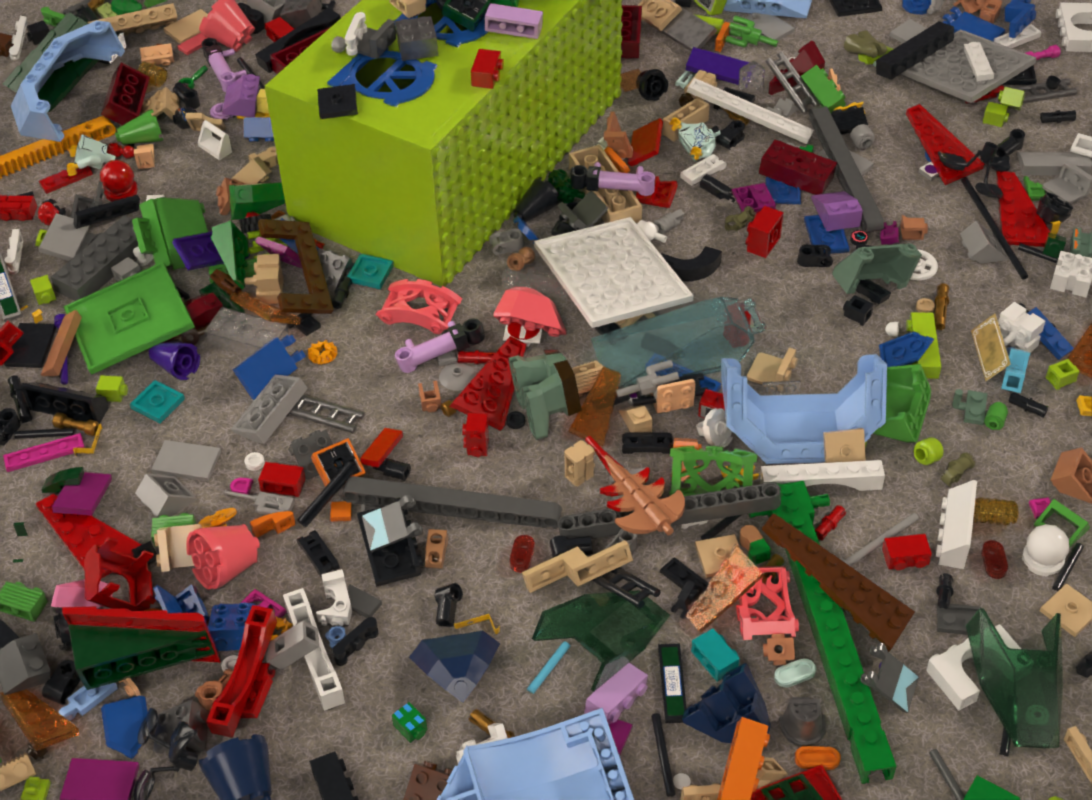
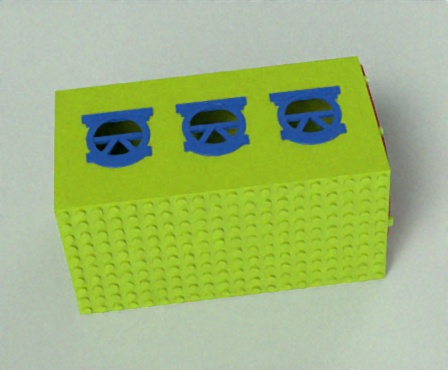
M361 0L265 85L287 214L293 215L296 221L309 222L312 233L362 254L392 260L394 263L393 267L430 281L440 287H445L448 283L450 284L454 276L463 270L464 265L472 260L473 255L482 249L486 241H489V237L501 228L505 220H509L511 213L537 177H542L541 181H544L549 171L552 172L555 165L563 160L564 155L567 152L569 153L572 146L580 141L581 136L587 134L589 127L595 125L599 116H603L605 110L612 106L613 101L620 97V83L622 80L620 76L622 68V0H519L517 8L543 11L542 29L538 39L485 31V16L475 30L471 31L442 15V10L438 7L436 0H426V11L410 17V19L431 16L437 36L438 56L402 61L397 36L396 40L378 59L359 53L350 56L347 54L346 48L341 53H336L332 50L331 43L336 36L345 39L353 17L358 12L365 13L367 28L378 30L388 19L394 20V22L409 19L394 7L389 0ZM479 49L501 51V59H504L503 70H500L499 81H496L493 89L471 86V69ZM355 84L358 114L320 119L317 89Z

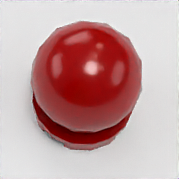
M111 160L103 165L100 172V182H103L104 195L107 200L113 202L137 194V183L134 181V172L129 164L121 160Z

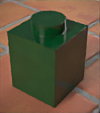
M1048 233L1042 254L1059 258L1060 251L1064 250L1066 237Z

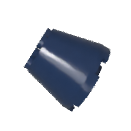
M254 734L251 736L252 739L239 740L236 737L227 740L206 751L207 757L199 760L202 773L220 800H271L269 750L263 735Z

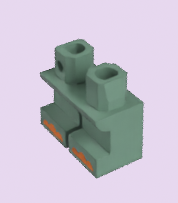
M1074 227L1070 242V253L1092 258V231L1089 234L1082 233L1081 228Z

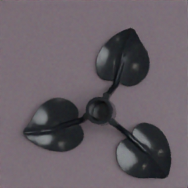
M986 142L982 151L978 150L977 154L967 163L960 156L938 152L941 162L954 170H964L965 167H968L980 156V160L987 165L984 183H977L975 186L976 190L988 197L1002 198L1003 193L1001 189L987 182L990 167L1000 172L1010 170L1009 156H995L998 150L996 144Z
M154 708L149 709L139 728L138 743L145 745L150 738L169 749L168 757L173 766L151 768L149 771L144 770L136 782L133 794L134 800H147L155 783V772H178L179 768L192 771L195 768L198 760L197 753L184 750V748L197 731L191 728L187 722L181 721L178 723L172 733L170 745L154 736L153 731L158 724V714Z

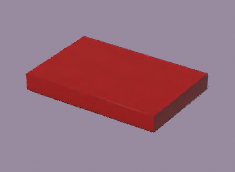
M661 118L633 131L631 141L633 155L632 158H628L630 166H635L659 153L663 127Z

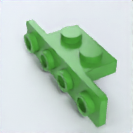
M155 199L147 200L140 204L143 218L132 220L138 247L142 254H153L155 265L164 262L167 268L172 266V261Z

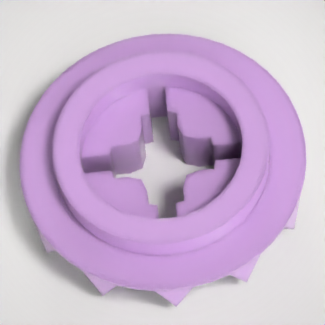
M224 102L218 103L210 109V115L214 119H225L227 121L228 118H233V115L222 114L221 110H223Z

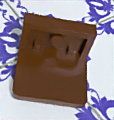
M424 761V764H414L403 800H437L438 796H441L453 769L445 768V771L437 769V764L430 761Z

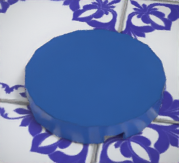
M931 0L902 1L903 8L912 14H926L931 5Z
M518 215L513 219L515 224L519 223L517 225L518 228L529 240H540Z

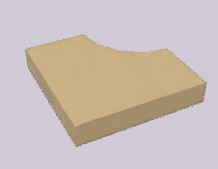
M186 113L185 118L193 131H201L203 121L205 120L220 130H225V124L222 119L210 118L203 113Z

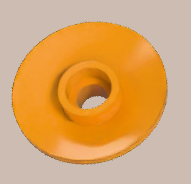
M235 508L222 509L214 515L206 516L198 524H201L202 528L227 526L226 523L236 515L237 511Z

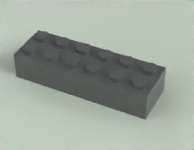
M125 215L53 274L51 279L55 291L77 301L98 291L113 278L111 267L127 257L132 260L135 259L133 249L138 247V241L134 232L133 219Z

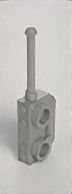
M228 490L223 492L224 495L255 501L256 512L262 515L292 511L295 504L294 498L266 492H259L258 496Z

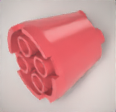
M218 0L211 7L212 10L208 16L203 17L199 27V31L204 36L216 39L218 43L231 49L233 48L236 52L242 48L243 43L247 44L252 40L251 34L255 30V27L235 0Z
M245 524L199 528L190 532L186 541L187 555H191L195 566L192 571L199 583L208 590L224 586L256 563L257 549L260 547L258 538L252 536Z

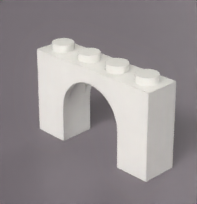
M1060 2L1059 9H1056V18H1059L1058 27H1061L1060 37H1063L1062 46H1065L1066 51L1092 52V31L1082 30L1074 26L1075 24H1092V3Z
M999 624L993 628L988 627L976 637L971 636L967 638L964 643L958 646H951L940 655H933L928 661L926 671L959 711L977 702L980 693L978 687L963 670L962 663L965 660L973 657L989 659L1002 670L1012 683L1029 675L1033 662Z

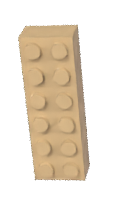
M600 144L569 153L570 171L576 165H582L588 169L589 166H594V163L599 162L601 164V171L618 172ZM586 188L583 189L586 195L590 192ZM599 188V191H592L608 206V210L601 217L604 223L631 217L635 223L642 220V205L632 191Z

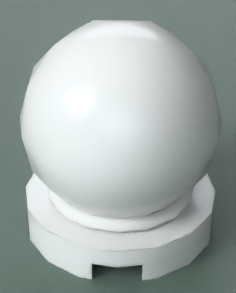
M1045 524L1038 526L1027 537V545L1024 547L1022 560H1024L1028 569L1037 575L1048 576L1059 573L1063 569L1065 558L1069 553V538L1063 530L1055 525Z

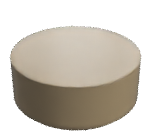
M922 298L917 301L916 310L918 312L933 313L935 303L932 300Z

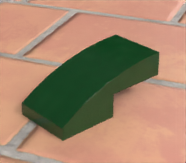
M83 467L65 469L49 476L42 487V493L61 492L65 485H80L84 476Z

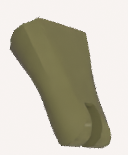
M867 30L859 32L858 35L852 34L847 36L844 42V49L849 53L864 54L875 58L877 55L881 56L887 52L886 45L877 41Z

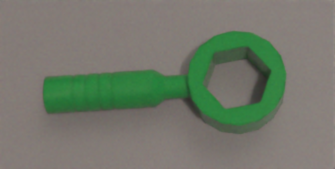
M204 65L192 75V78H183L179 82L188 83L189 85L187 86L193 89L194 81L200 78L208 68Z

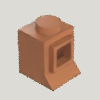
M986 0L980 11L979 18L994 24L1000 15L1002 1Z
M902 215L900 223L902 240H923L924 234L928 232V224L924 222V218H907Z
M433 381L434 390L423 392L422 383L418 384L422 411L432 413L441 408L437 381Z

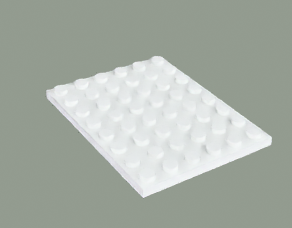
M631 217L534 241L535 249L592 328L693 301V294Z

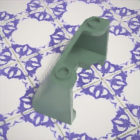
M911 243L860 247L834 267L832 275L847 294L855 293L860 282L859 280L882 278L886 284H889L891 281L898 284V289H902L907 286L922 254Z

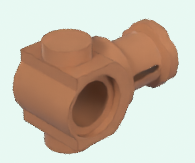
M228 668L223 672L224 675L218 681H208L197 688L195 697L199 699L200 704L208 711L211 710L214 701L224 690L233 670Z

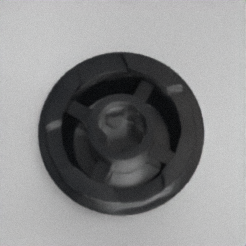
M645 70L637 77L636 87L645 100H659V97L668 90V80L661 70Z
M1047 192L1043 197H1040L1037 214L1047 224H1053L1051 222L1056 221L1062 223L1071 216L1073 206L1067 201L1063 202L1060 200L1058 195Z

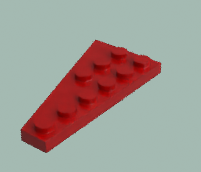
M920 104L907 109L906 116L944 185L984 168L985 164L978 157L968 167H965L964 170H954L944 165L938 156L939 151L960 156L966 163L975 154Z
M997 171V186L1003 193L1002 198H998L1003 236L1009 245H1020L1022 243L1027 246L1044 247L1048 233L1051 232L1043 219L1037 214L1036 207L1015 172Z
M510 336L449 407L466 415L468 413L488 414V425L501 431L504 428L514 392L508 360L510 357L517 355L523 357L526 344Z
M51 494L35 503L38 510L84 571V560L87 552L95 544L101 546L108 537L118 540V543L111 550L134 557L131 550L142 545L91 515L54 513L52 506L58 497L55 494ZM101 569V579L112 572Z

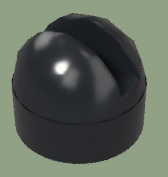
M1051 75L1046 81V86L1048 89L1054 90L1059 86L1061 80Z

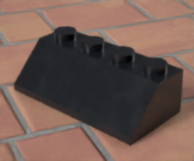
M38 382L21 384L29 409L32 411L51 415L59 412L66 414L68 418L85 422L93 420L100 424L109 409L106 397L99 394L95 395Z

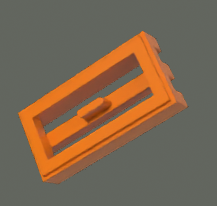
M729 22L723 24L716 37L715 51L721 52L726 37L730 34Z

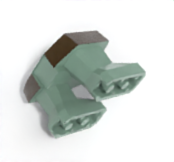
M543 349V355L529 358L517 355L510 357L508 360L517 401L522 409H526L529 427L536 440L548 437L549 417L551 414L564 412L566 415L571 416L582 411L575 374L568 360L558 350Z

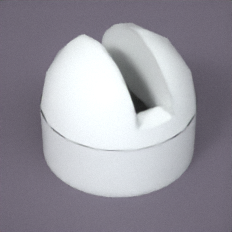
M899 322L887 324L885 330L889 336L898 337Z

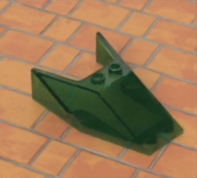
M640 590L630 591L629 593L635 595L638 592H640ZM612 592L584 594L542 611L532 639L534 641L572 638L578 641L602 662L591 687V690L595 692L646 649L670 615L648 597L643 599L645 602L644 606L638 608Z
M980 608L966 625V630L982 690L1015 747L1058 748L1063 697L1061 613H1056L1041 630L1047 651L1011 649L1004 643L984 608Z

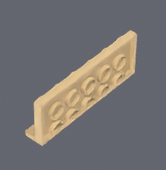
M174 3L99 19L98 21L110 22L115 32L121 31L124 33V36H127L132 32L141 33L145 29L155 30L159 26H168L177 21V13Z

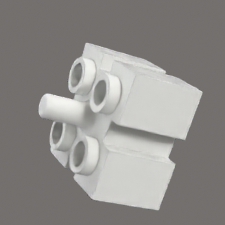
M1060 251L1050 289L1065 292L1066 289L1072 291L1074 295L1087 297L1092 281V258Z
M1013 302L1001 312L998 321L1005 346L1009 344L1016 349L1031 353L1039 345L1041 338L1039 334L1043 331L1045 320L1034 313L1031 315L1027 314V309Z

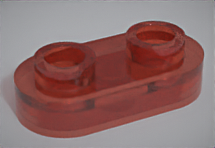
M520 535L514 540L510 555V567L515 572L522 573L530 568L535 550V542L531 536Z
M986 541L981 551L985 571L991 578L1001 579L1005 577L1008 570L1004 547L997 541Z

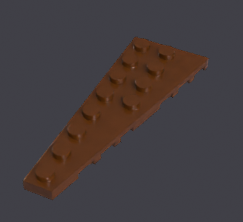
M773 513L764 524L762 530L778 546L785 548L789 552L790 558L794 562L798 561L806 569L805 573L808 576L813 575L821 583L819 587L837 605L848 610L852 614L853 620L857 624L861 623L870 632L868 635L872 639L876 638L880 643H883L888 652H890L915 611Z

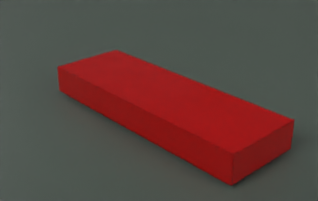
M384 428L361 456V464L379 467L402 439L403 431Z

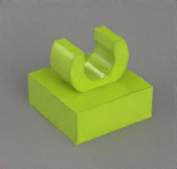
M29 777L26 779L21 800H46L51 784L50 780L40 779V777Z

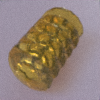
M979 497L975 499L973 522L977 523L980 521L982 524L986 522L993 524L995 522L996 525L1003 523L1005 526H1008L1010 522L1015 524L1019 513L1018 505L1013 500L1007 501Z

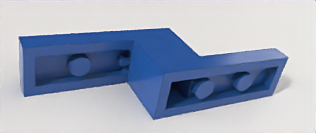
M1012 0L1005 7L1004 21L1010 22L1009 37L1016 38L1036 18L1035 4H1030L1031 0Z

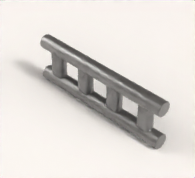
M782 51L777 54L779 59L773 62L771 58L765 61L802 113L808 110L806 105L812 103L813 106L819 104ZM784 64L788 72L782 74L778 66ZM793 77L798 85L791 87L787 79ZM800 90L807 96L802 101L796 94Z
M1069 78L1061 79L1059 86L1062 90L1060 91L1048 89L1046 82L1013 87V89L1031 92L1032 95L1024 97L1023 103L1077 94L1076 88L1070 89L1067 86L1070 84ZM1045 89L1047 93L1039 94L1037 90Z
M302 395L288 413L351 433H355L357 429L356 426L352 425L355 419L363 420L365 412L307 395ZM305 403L314 405L311 412L301 410ZM322 408L331 410L328 417L318 415ZM339 413L348 415L345 422L335 420Z

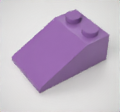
M842 191L811 196L826 231L860 227L863 210L858 200L850 194Z

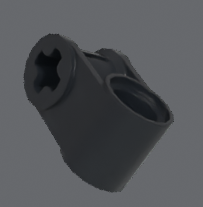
M740 120L731 122L720 131V135L716 136V143L731 150V147H735L744 139L743 130L745 129V123Z
M804 244L799 248L797 263L802 267H830L833 263V259L830 256L831 249L828 245Z
M6 408L0 412V445L2 446L11 439L15 431L21 426V422L13 408Z
M64 660L58 665L53 675L43 687L42 696L61 705L66 704L65 700L68 696L72 695V692L81 680L76 672L74 661Z

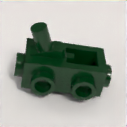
M558 169L549 173L548 182L558 192V200L565 204L572 203L575 197L584 198V192L571 186V179L566 171Z

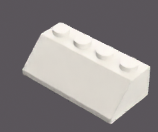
M975 480L949 489L947 497H943L941 509H945V513L941 512L939 525H943V529L939 528L937 541H941V545L937 544L935 557H939L938 565L964 569L971 544L977 481Z

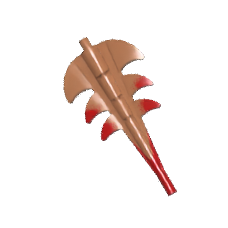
M592 436L586 437V443L593 447L595 453L615 481L612 485L600 488V493L612 497L624 495L617 500L608 501L607 507L618 512L634 510L632 514L616 518L615 523L623 530L633 534H648L658 530L659 532L664 531L667 535H671L674 532L671 523L678 520L685 510L683 493L677 490L671 496L659 499L664 492V478L661 477L652 484L644 485L650 476L649 467L632 475L603 450Z

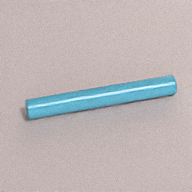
M563 641L528 686L527 690L534 694L570 648L568 642Z

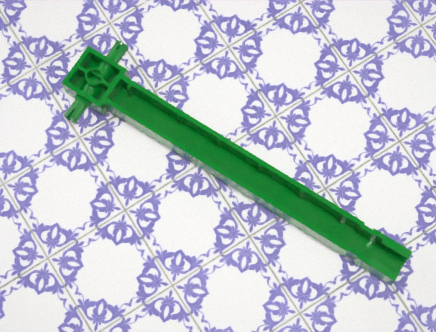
M804 481L779 484L781 493L780 507L774 510L748 514L749 518L766 515L770 518L774 513L819 544L813 527L814 508L830 506V498L827 493L810 496ZM785 549L847 740L851 744L850 749L861 783H870L868 775L871 774V771L882 770L885 780L893 779L897 766L885 731L881 728V720L870 688L860 680L864 671L843 610L819 587L821 583L813 575L808 576L805 573L806 569L798 561L794 562L790 558L789 552Z

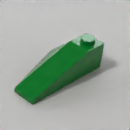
M282 182L229 185L231 220L244 219L248 212L252 213L253 211L262 214L285 204Z
M232 221L213 226L211 240L232 280L241 289H244V279L246 278L244 268L248 265L245 257L249 256L248 238Z

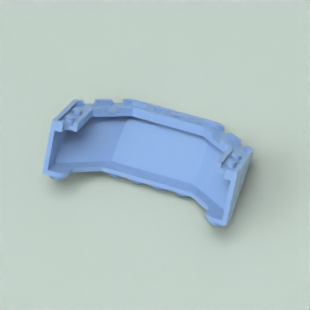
M96 20L57 37L51 42L20 84L11 104L21 136L62 141L64 134L61 131L60 124L52 123L47 115L50 109L49 102L40 100L37 93L54 70L64 66L63 63L70 60L75 62L81 58L111 61V56L114 54H118L121 57L125 50L110 22Z
M877 354L860 357L857 363V374L838 393L759 395L747 383V377L741 376V364L738 360L734 358H721V379L726 425L766 464L825 462L823 432L863 428L866 442L878 428H881L886 423L887 364Z

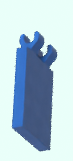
M953 7L950 10L953 12L951 15L945 14L942 17L945 19L943 23L954 26V33L961 29L993 42L994 38L1002 36L1006 30L970 13L964 12L962 14L957 7Z
M292 334L290 336L286 335L281 340L278 337L273 338L232 369L253 400L256 399L275 374L290 375L297 369L295 363L306 357L303 350L295 351L291 356L285 348L296 341Z

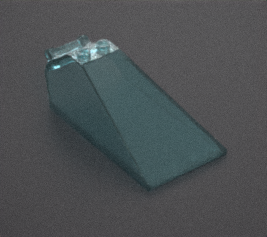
M722 296L704 300L591 338V342L598 362L605 368L606 386L611 395L616 393L618 389L628 387L629 384H635L637 378L647 376L646 368L648 366L667 360H672L673 367L655 372L657 376H664L677 372L679 376L697 373L706 375L720 372L721 358H734L740 363L755 342L754 334L765 331L766 325L759 317L754 299L749 298L745 302L740 303L738 298ZM745 311H749L754 325H749L744 313Z

